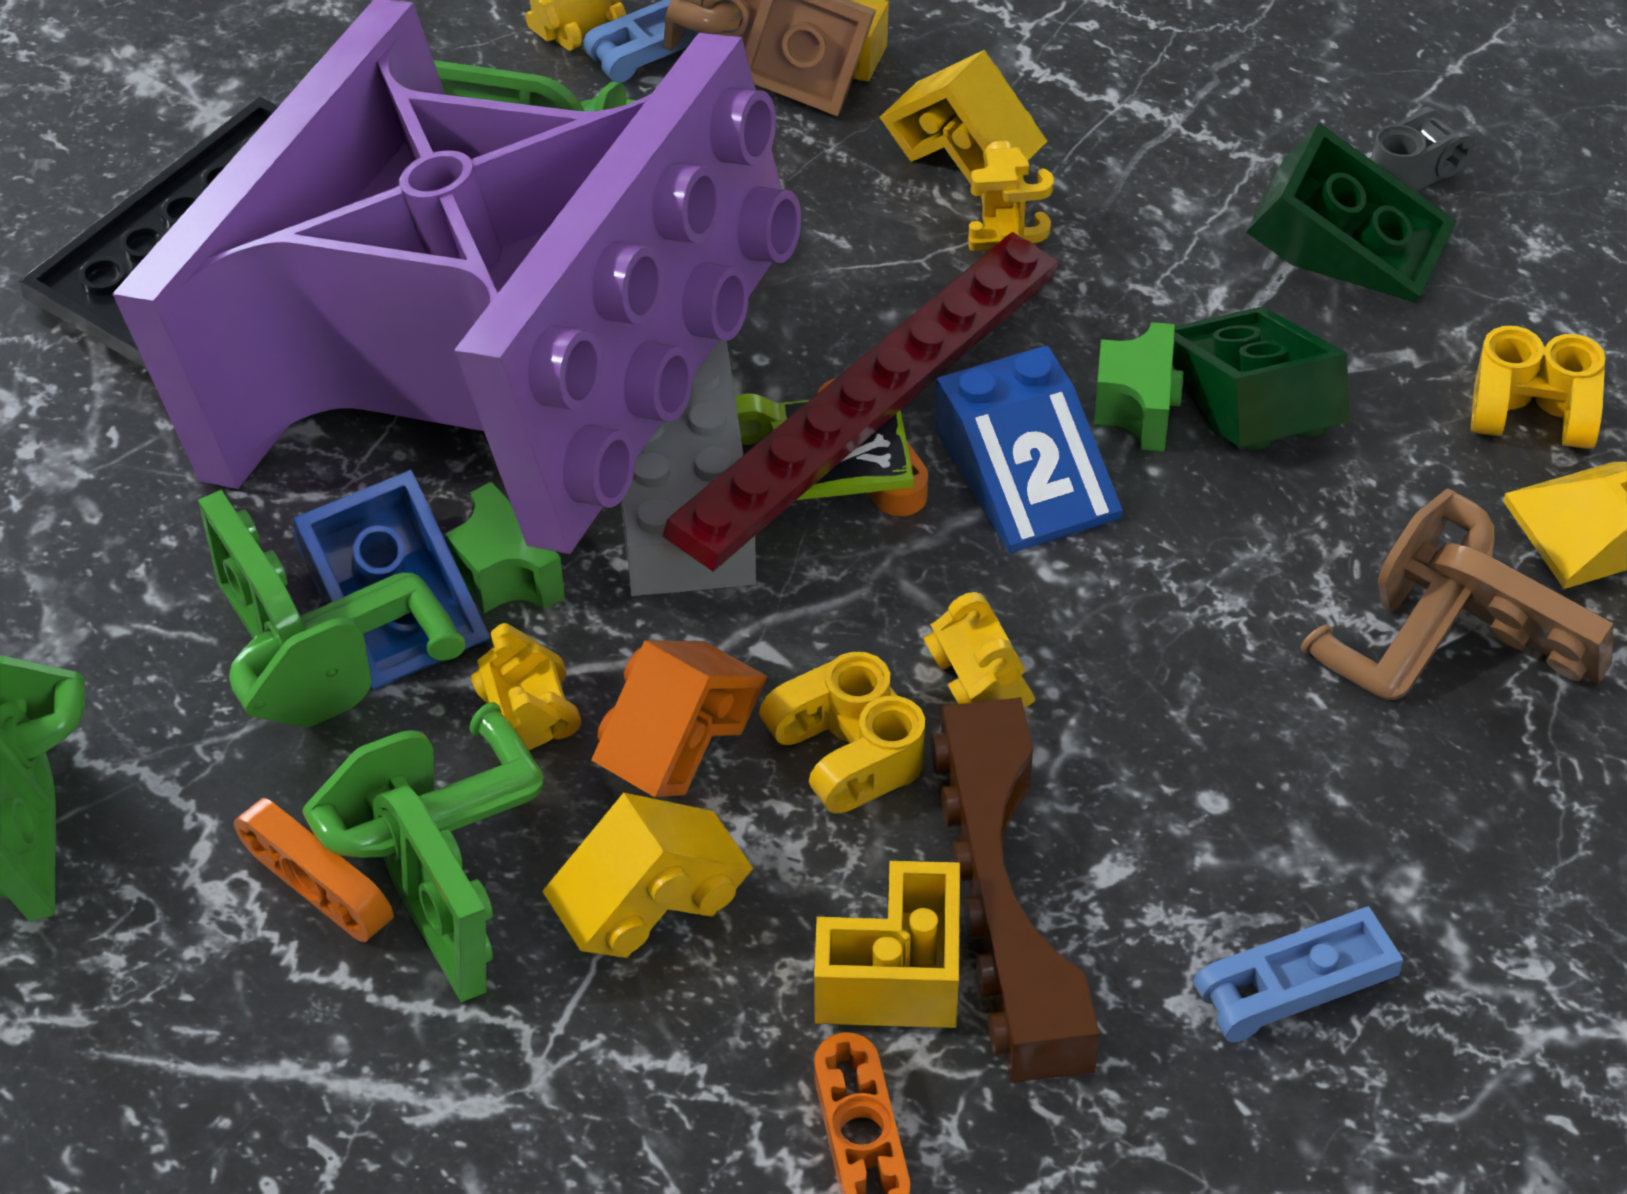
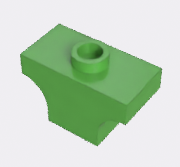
M1151 322L1148 331L1141 337L1133 340L1116 341L1101 339L1094 424L1117 426L1130 431L1139 441L1140 450L1165 451L1169 407H1180L1183 371L1172 370L1175 324Z
M492 482L470 492L473 509L472 516L465 523L444 535L445 542L466 587L480 610L486 613L503 603L514 600L533 602L544 610L564 599L561 557L557 552L526 546L510 501Z

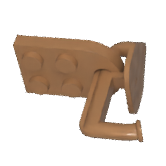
M671 0L665 16L663 48L672 51L681 42L687 28L699 33L742 37L755 85L838 116L842 111L876 10L851 0Z
M1447 488L1413 516L1391 549L1380 571L1378 588L1381 604L1390 611H1394L1400 606L1415 583L1427 589L1380 662L1376 663L1340 642L1332 635L1333 628L1329 624L1322 625L1311 632L1301 644V651L1304 654H1312L1332 671L1377 697L1385 700H1397L1404 697L1411 690L1462 610L1465 609L1491 625L1489 628L1490 632L1503 643L1522 650L1527 645L1547 656V664L1564 677L1574 681H1580L1582 677H1585L1599 685L1612 665L1613 623L1492 558L1494 525L1488 513L1475 502ZM1447 521L1468 531L1460 544L1447 543L1442 545L1440 549L1436 547Z

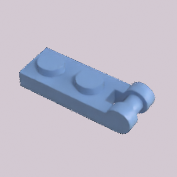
M662 0L595 27L586 34L582 46L584 51L595 62H602V70L612 81L622 83L630 79L638 67L687 48L699 32L687 28L681 42L672 51L663 48L665 16L671 0Z
M1367 906L1213 962L1195 975L1193 984L1205 1003L1214 1004L1219 1013L1216 1023L1225 1039L1229 1042H1239L1251 1037L1264 1025L1399 976L1403 958L1370 907ZM1253 983L1258 993L1242 998L1237 989Z

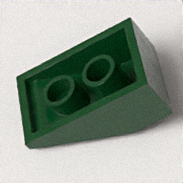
M1318 123L1284 158L1246 233L1293 266L1416 302L1421 297L1456 220L1324 125Z
M1257 307L1175 326L1173 366L1176 370L1183 371V382L1213 430L1237 445L1238 448L1261 450L1272 446L1275 439L1292 435L1298 437L1320 436L1327 432V427L1350 422L1347 353L1266 307Z

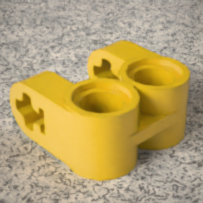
M1501 326L1493 329L1486 335L1474 383L1471 433L1502 437L1507 411L1524 407L1532 400V397H1535L1541 409L1553 416L1563 418L1562 446L1594 450L1598 439L1603 408L1606 360L1604 350L1589 337L1578 334L1556 336L1545 347L1541 339L1526 328Z
M867 652L842 654L833 661L776 687L765 697L760 705L759 715L762 722L776 741L782 745H793L828 729L837 738L850 743L826 755L816 764L809 777L810 787L826 809L833 814L853 810L890 791L909 785L919 777L923 770L925 716L921 708L912 700L898 696L890 686V671L886 663L878 656Z

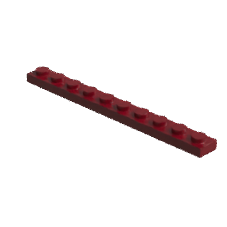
M1011 232L672 514L666 521L662 537L714 572L928 387L936 378L1053 278L1059 261L1039 249L1032 242Z

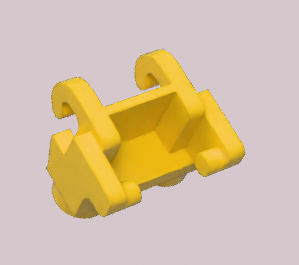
M529 0L531 11L525 13L527 25L532 31L547 42L555 40L569 51L582 45V37L586 36L590 30L627 15L623 4L620 2L622 0Z
M1009 141L991 143L986 147L983 154L985 168L976 169L971 172L970 192L974 196H981L983 224L979 221H972L969 224V249L971 251L991 250L1011 232L1032 243L1042 242L1050 235L1051 220L1047 214L1039 211L1035 213V227H1025L1026 201L1042 200L1052 194L1054 186L1052 173L1047 169H1039L1037 174L1038 184H1028L1024 181L1023 175H1029V162L1020 151V147H1016Z
M972 592L959 596L950 604L946 613L930 624L933 632L924 636L923 639L940 669L943 671L952 665L959 678L950 682L948 686L958 704L1021 697L1023 708L1035 701L1031 689L1022 676L1026 669L994 611L981 593Z
M507 623L497 626L491 631L494 648L477 660L479 669L471 675V682L477 694L486 703L495 702L500 705L501 714L513 725L528 750L549 742L553 737L559 740L573 735L580 728L582 722L578 708L565 700L561 682L566 677L563 659Z

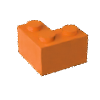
M644 640L642 647L633 653L624 671L626 683L615 707L608 711L600 723L597 733L599 743L591 761L655 798L686 795L712 736L742 734L768 676L705 641Z

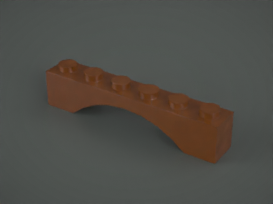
M1017 697L942 706L941 733L931 734L930 739L932 762L936 774L946 773L949 786L942 787L941 789L944 821L946 827L957 826L960 840L953 841V862L960 863V882L969 881L972 896L964 897V913L969 938H981L984 954L976 955L979 991L982 997L993 996L996 1013L988 1014L989 1039L993 1056L1005 1055L1011 1083L1095 1073L1099 1029L1086 973L1060 955L1033 927L1013 893L1003 861V839L1014 812L1030 791L1033 746L1022 699Z

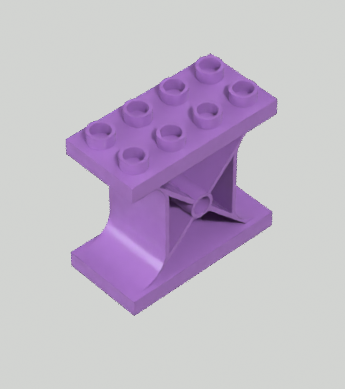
M373 0L115 290L113 296L199 482L239 489L290 424L310 415L333 409H363L481 430L486 435L526 546L571 554L602 507L612 508L623 500L633 479L635 460L662 421L673 422L684 412L691 395L693 376L718 340L728 341L737 335L747 313L748 297L773 262L783 263L787 261L793 254L801 230V208L797 196L792 191L781 188L771 150L776 131L775 107L768 93L755 89L742 37L698 33L652 94L627 105L607 110L575 111L445 95L414 3L395 0Z

